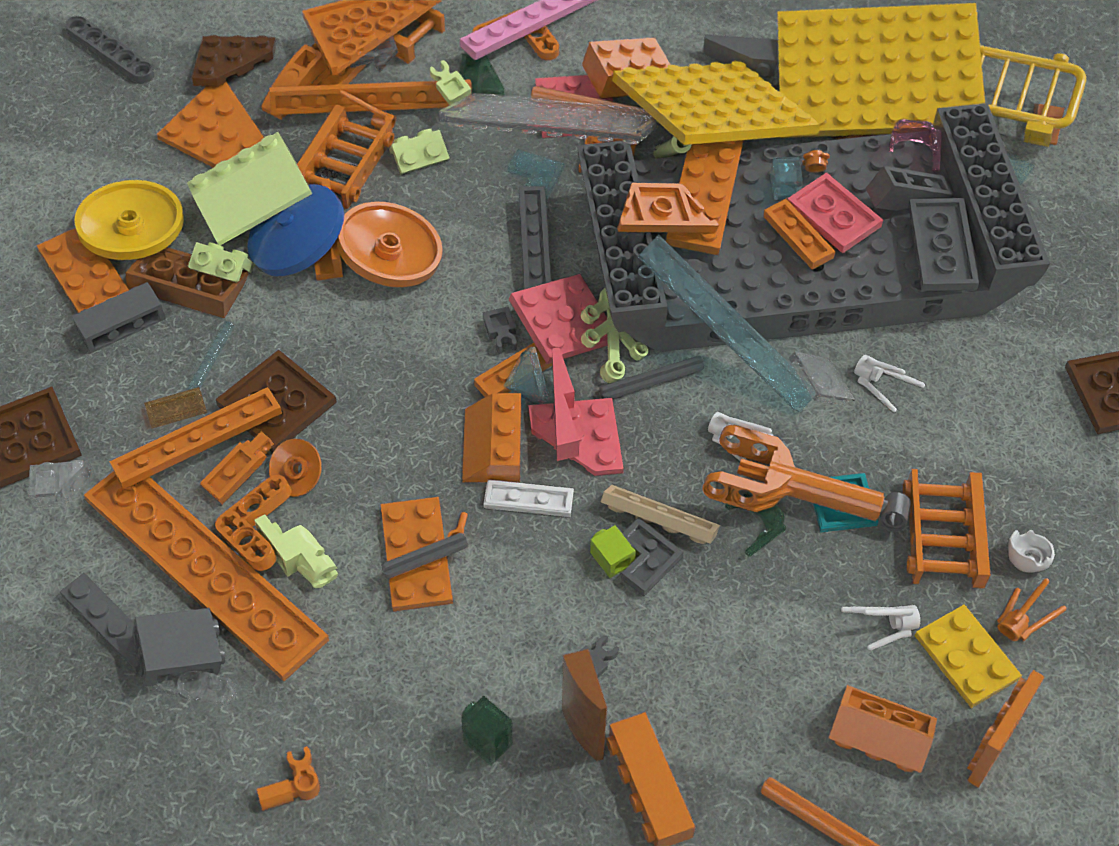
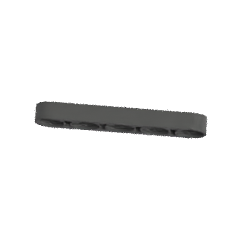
M72 16L66 21L65 26L70 37L134 82L144 84L153 79V68L147 60L85 17ZM77 25L83 26L81 29L78 30L72 29ZM91 37H99V39L95 41H88V39ZM107 48H115L112 52H104ZM124 59H131V60H132L131 62H129V63H127V64H121V63H120V62H121L122 60H124ZM139 71H148L145 75H137Z

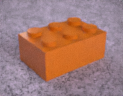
M655 38L589 42L582 63L600 98L629 96L612 81L613 71H621L624 68L645 69L648 66L667 68V66L671 65Z

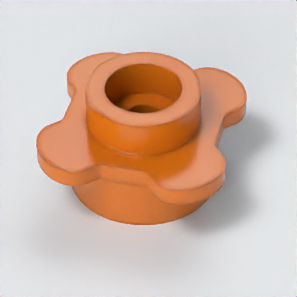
M820 150L810 151L803 155L805 160L802 161V165L805 166L808 172H822L827 168V159L830 158V155Z

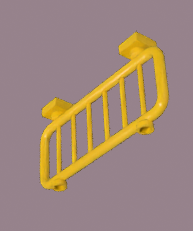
M980 45L982 64L985 57L1005 60L992 103L989 105L992 116L1027 123L1024 142L1049 147L1053 128L1062 129L1068 127L1076 118L1086 84L1084 70L1075 64L1068 63V56L1062 53L1055 54L1052 60ZM1009 62L1030 65L1016 110L996 106ZM1034 67L1055 70L1042 115L1021 111ZM1059 72L1070 73L1075 76L1076 82L1066 115L1060 119L1046 117Z

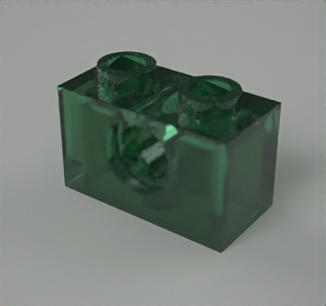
M484 695L477 702L472 701L466 706L461 717L463 742L492 766L513 745L512 719Z

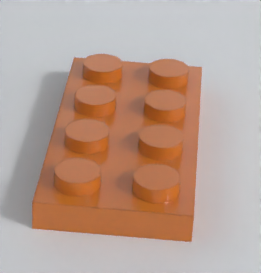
M76 228L36 245L39 253L78 313L129 291L110 260L94 254L81 243Z
M439 497L381 504L387 561L444 539ZM447 556L389 578L393 611L453 604Z

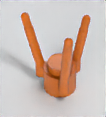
M343 90L339 91V94L374 113L371 119V126H374V130L380 131L386 120L391 121L392 129L395 126L396 116L380 111Z
M1045 578L1020 610L1015 609L1012 611L1021 592L1020 588L1014 590L1003 614L997 619L999 632L1011 641H1017L1019 638L1025 641L1030 634L1066 611V606H1061L1033 625H1028L1030 620L1025 613L1049 584V579Z

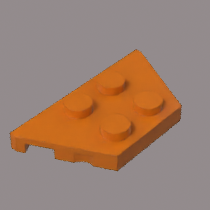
M632 183L617 230L618 232L716 233L719 223L716 219L710 221L703 214L704 207L691 196V193L683 184Z

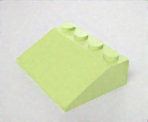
M279 132L264 137L261 142L241 150L236 156L227 161L219 162L214 168L203 174L196 175L191 181L187 182L191 194L218 245L226 243L312 194Z

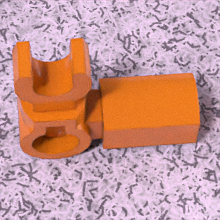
M304 747L305 757L302 760L293 759L292 752H287L289 767L294 770L293 781L286 779L257 788L262 811L293 802L294 798L297 797L303 800H311L318 795L320 784L313 766H311L312 756L308 747Z

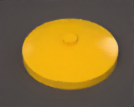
M126 180L105 185L89 194L81 202L75 213V227L81 243L94 254L115 260L144 258L165 249L178 237L184 222L183 210L178 197L168 188L144 180Z

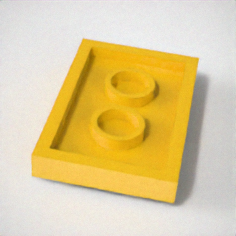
M965 604L915 633L916 639L970 708L975 707L1019 681L1022 677L1021 673Z

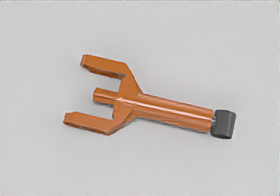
M727 425L724 427L719 442L730 454L770 465L766 466L742 458L740 460L737 474L763 481L764 484L722 471L707 475L703 484V492L708 498L753 512L771 508L788 495L876 521L880 516L882 526L890 531H901L906 527L911 506L910 499L905 494L899 492L890 493L884 499V493L796 468L790 450L778 437L737 425ZM726 436H735L740 442L731 443L726 439ZM760 443L765 445L768 450L759 451L753 445ZM710 482H719L724 488H713ZM747 490L753 496L749 498L743 497L738 491Z

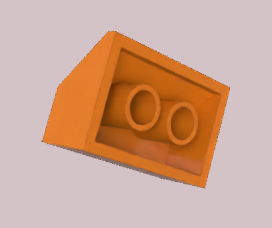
M492 393L465 409L462 482L497 480L520 483L521 393Z
M847 685L829 739L834 740L835 744L842 748H856L864 751L865 755L871 759L878 761L885 759L896 763L895 765L903 771H917L921 773L934 739L937 718Z

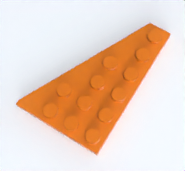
M341 0L303 10L302 13L303 19L333 76L346 69L442 0Z
M227 82L220 86H206L157 133L158 140L213 168L219 162L227 161L236 156L241 150L252 147L264 138Z

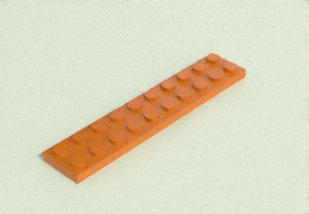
M113 471L84 494L85 500L198 604L203 608H210L211 615L283 681L288 679L329 641L327 633L152 478L148 477L123 489Z

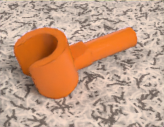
M461 513L456 529L450 531L447 538L458 533L464 534L467 513Z

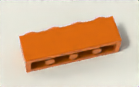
M646 712L610 724L609 737L606 738V744L611 756L617 755L621 765L617 766L622 783H629L633 794H630L629 797L635 813L641 812L645 823L642 824V830L647 842H653L655 846H671L693 838L695 825Z

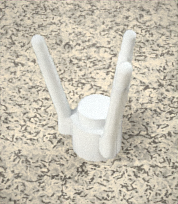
M868 355L861 357L854 372L860 376L857 382L865 386L892 412L897 411L896 407L870 383L871 380L877 382L882 373H885L922 388L925 387V383L904 375L906 373L905 370L878 361Z
M720 412L714 414L708 427V432L714 434L712 441L720 444L721 432L727 425H737L774 436L771 434L772 430L770 428L732 418ZM728 435V436H726V437L729 438V439H731L733 436H732V435ZM732 454L738 460H741V458L747 460L744 457Z
M915 605L899 607H841V611L846 613L889 616L891 627L898 629L899 632L868 645V650L876 649L900 638L911 637V630L918 629L920 626V615Z

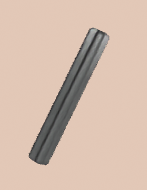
M695 356L599 387L600 396L602 399H613L703 370L704 363L701 356Z

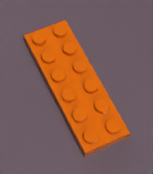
M744 140L691 145L686 154L679 184H683L691 193V196L704 207L702 212L710 221L717 220L719 227L716 233L667 232L665 245L719 255Z

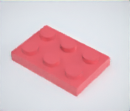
M828 173L817 178L787 199L807 222L842 254L882 227L883 219Z

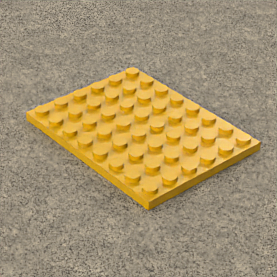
M976 3L778 11L779 90L787 99L796 103L801 110L809 113L820 124L818 134L785 136L781 138L897 134L926 131L932 129L937 108L985 103Z

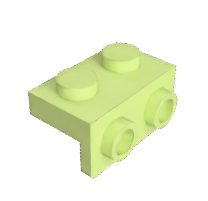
M426 129L418 132L417 137L408 139V136H403L393 141L394 144H391L389 151L390 154L394 155L401 175L449 160L440 130L432 132V129Z
M196 242L188 265L190 269L233 282L239 281L242 270L251 273L255 266L248 259V254L234 249L231 253L225 251L224 247L211 242L208 245Z

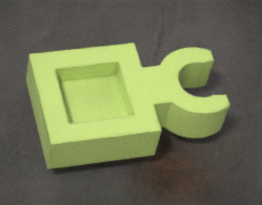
M441 61V68L443 70L441 72H437L433 67H430V76L433 80L438 81L436 82L437 90L450 106L471 94L470 86L458 71L450 74L449 65L446 61Z

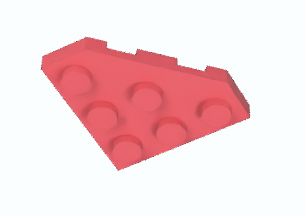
M612 398L574 401V408H570L569 411L580 440L579 456L569 459L585 467L594 476L623 473L624 468ZM554 403L528 405L531 433L540 440L543 439L552 445L556 450Z

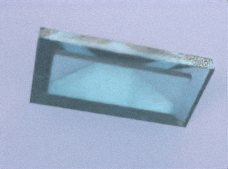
M534 346L521 353L504 387L514 393H521L522 398L534 405L547 403L550 401Z

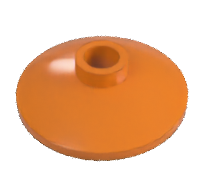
M302 439L284 441L275 449L271 456L269 475L270 477L274 475L284 476L291 488L290 496L305 495L315 487L320 478L322 467L320 455L316 448L308 441ZM302 464V470L299 474L298 466Z

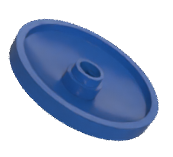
M308 185L312 192L311 195L252 227L248 238V254L251 261L263 273L271 276L295 274L314 264L332 247L340 234L344 222L343 205L332 190L322 185Z

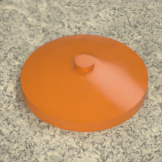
M368 202L350 209L344 215L343 226L336 239L340 256L354 272L369 281L389 287H410L423 283L436 272L442 257V243L435 228L417 212L389 202Z

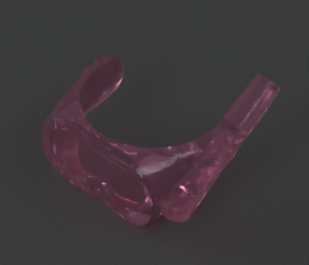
M898 120L893 127L889 152H893L894 145L900 141L911 140L921 142L932 151V171H939L942 131L935 129L933 124L928 121Z

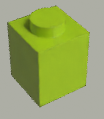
M616 525L607 530L602 529L598 531L590 541L591 555L609 578L621 573L635 561L636 551Z

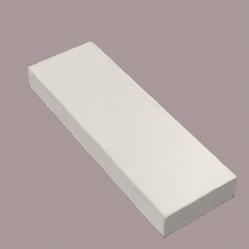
M487 480L484 508L571 517L574 489Z

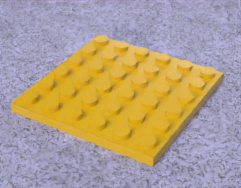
M733 61L731 64L713 62L710 65L703 66L699 64H690L687 67L669 65L667 68L648 66L645 69L624 68L621 71H613L612 81L683 145L818 134L820 124L809 113L801 110L796 103L791 102L782 92L777 91L769 82L760 78L758 73L753 72L746 67L745 63L740 61Z

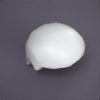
M1016 530L1009 539V560L1017 569L1023 572L1034 573L1046 570L1052 564L1055 553L1053 544L1046 537L1035 534L1033 530L1019 535V532Z

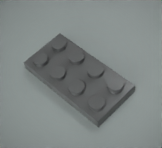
M964 198L910 199L908 209L921 291L977 290L979 279Z

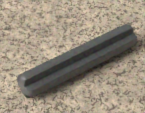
M458 533L384 562L382 564L383 573L386 578L398 576L466 549L468 542L463 533Z

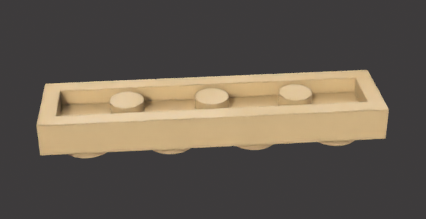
M611 485L604 491L601 503L608 505V508L612 511L619 513L628 512L635 515L636 519L639 517L645 523H657L662 525V528L668 532H681L690 536L692 541L701 544L706 542L711 544L720 527L716 523Z

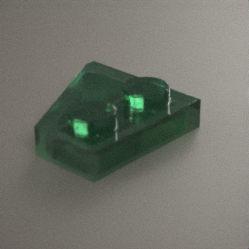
M462 53L459 74L464 80H471V95L504 97L505 89L487 55L474 60L469 54Z

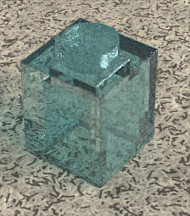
M799 157L772 158L770 178L774 200L788 199L802 189L803 179Z

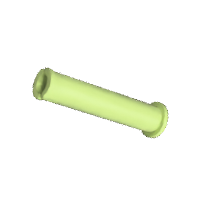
M673 136L671 140L655 147L657 150L653 152L655 159L667 158L678 153H685L689 151L692 144L683 145Z

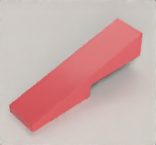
M556 347L552 348L556 454L557 461L579 456L580 440L569 411L570 408H574L575 391L560 348Z

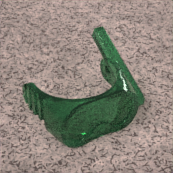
M749 491L743 495V497L747 498L753 496ZM725 504L727 510L740 508L730 504ZM774 505L771 508L758 512L750 511L763 520L766 530L761 532L756 539L757 541L745 550V554L748 557L752 556L786 530V526L783 524L784 513L778 506Z

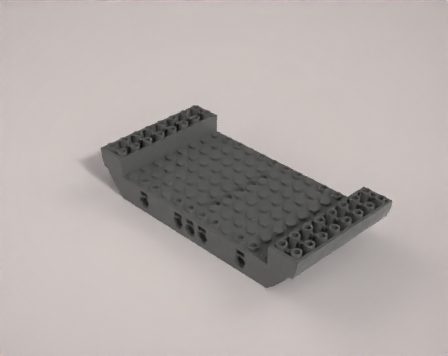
M988 103L937 108L932 129L926 131L741 150L719 255L665 245L667 232H618L617 230L631 184H679L686 156L634 161L629 140L577 145L614 327L618 332H626L637 341L660 352L980 316L1008 301L1026 287L1035 285L1050 265ZM813 150L828 153L830 158L827 159L828 165L826 170L818 173L806 171L805 166L802 165V161L805 160L803 155ZM883 166L942 175L954 194L952 198H964L979 279L977 290L921 291L909 209L893 211L875 208L865 189ZM828 173L881 217L883 223L881 228L843 254L822 236L835 250V255L830 261L818 266L822 271L814 272L809 269V266L769 224L763 215L765 209L784 199H788L817 178Z

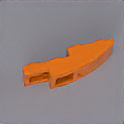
M316 42L311 47L304 44L280 72L272 87L311 85L328 67ZM269 91L261 109L271 115ZM287 114L272 116L282 120Z

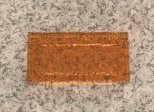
M199 387L144 403L152 429L207 413Z

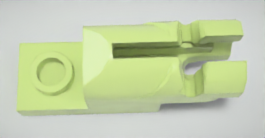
M265 514L255 519L256 531L270 543L277 554L276 562L287 577L298 571L314 588H321L337 578L336 565L328 555L324 554V548L320 546L306 528L299 525L282 533L279 525L276 522L271 523Z

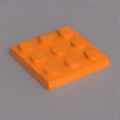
M1033 670L1027 680L1022 677L1019 679L1011 696L1004 703L993 725L986 732L967 769L972 771L968 782L978 788L980 787L1023 717L1045 676Z

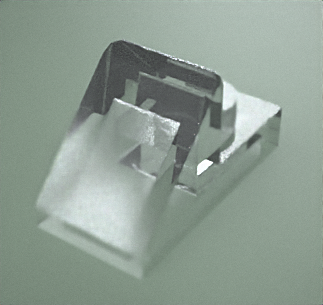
M393 35L351 64V68L374 62L377 73H380L398 53Z

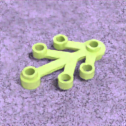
M604 288L600 292L599 302L594 306L588 305L582 310L581 319L587 324H593L600 314L606 311L607 320L595 329H588L583 333L581 342L584 346L593 348L600 341V338L607 334L608 361L600 368V375L605 382L612 383L619 381L625 374V366L620 361L619 339L629 350L630 356L637 361L643 359L648 354V348L645 344L636 342L626 332H618L611 318L606 288Z

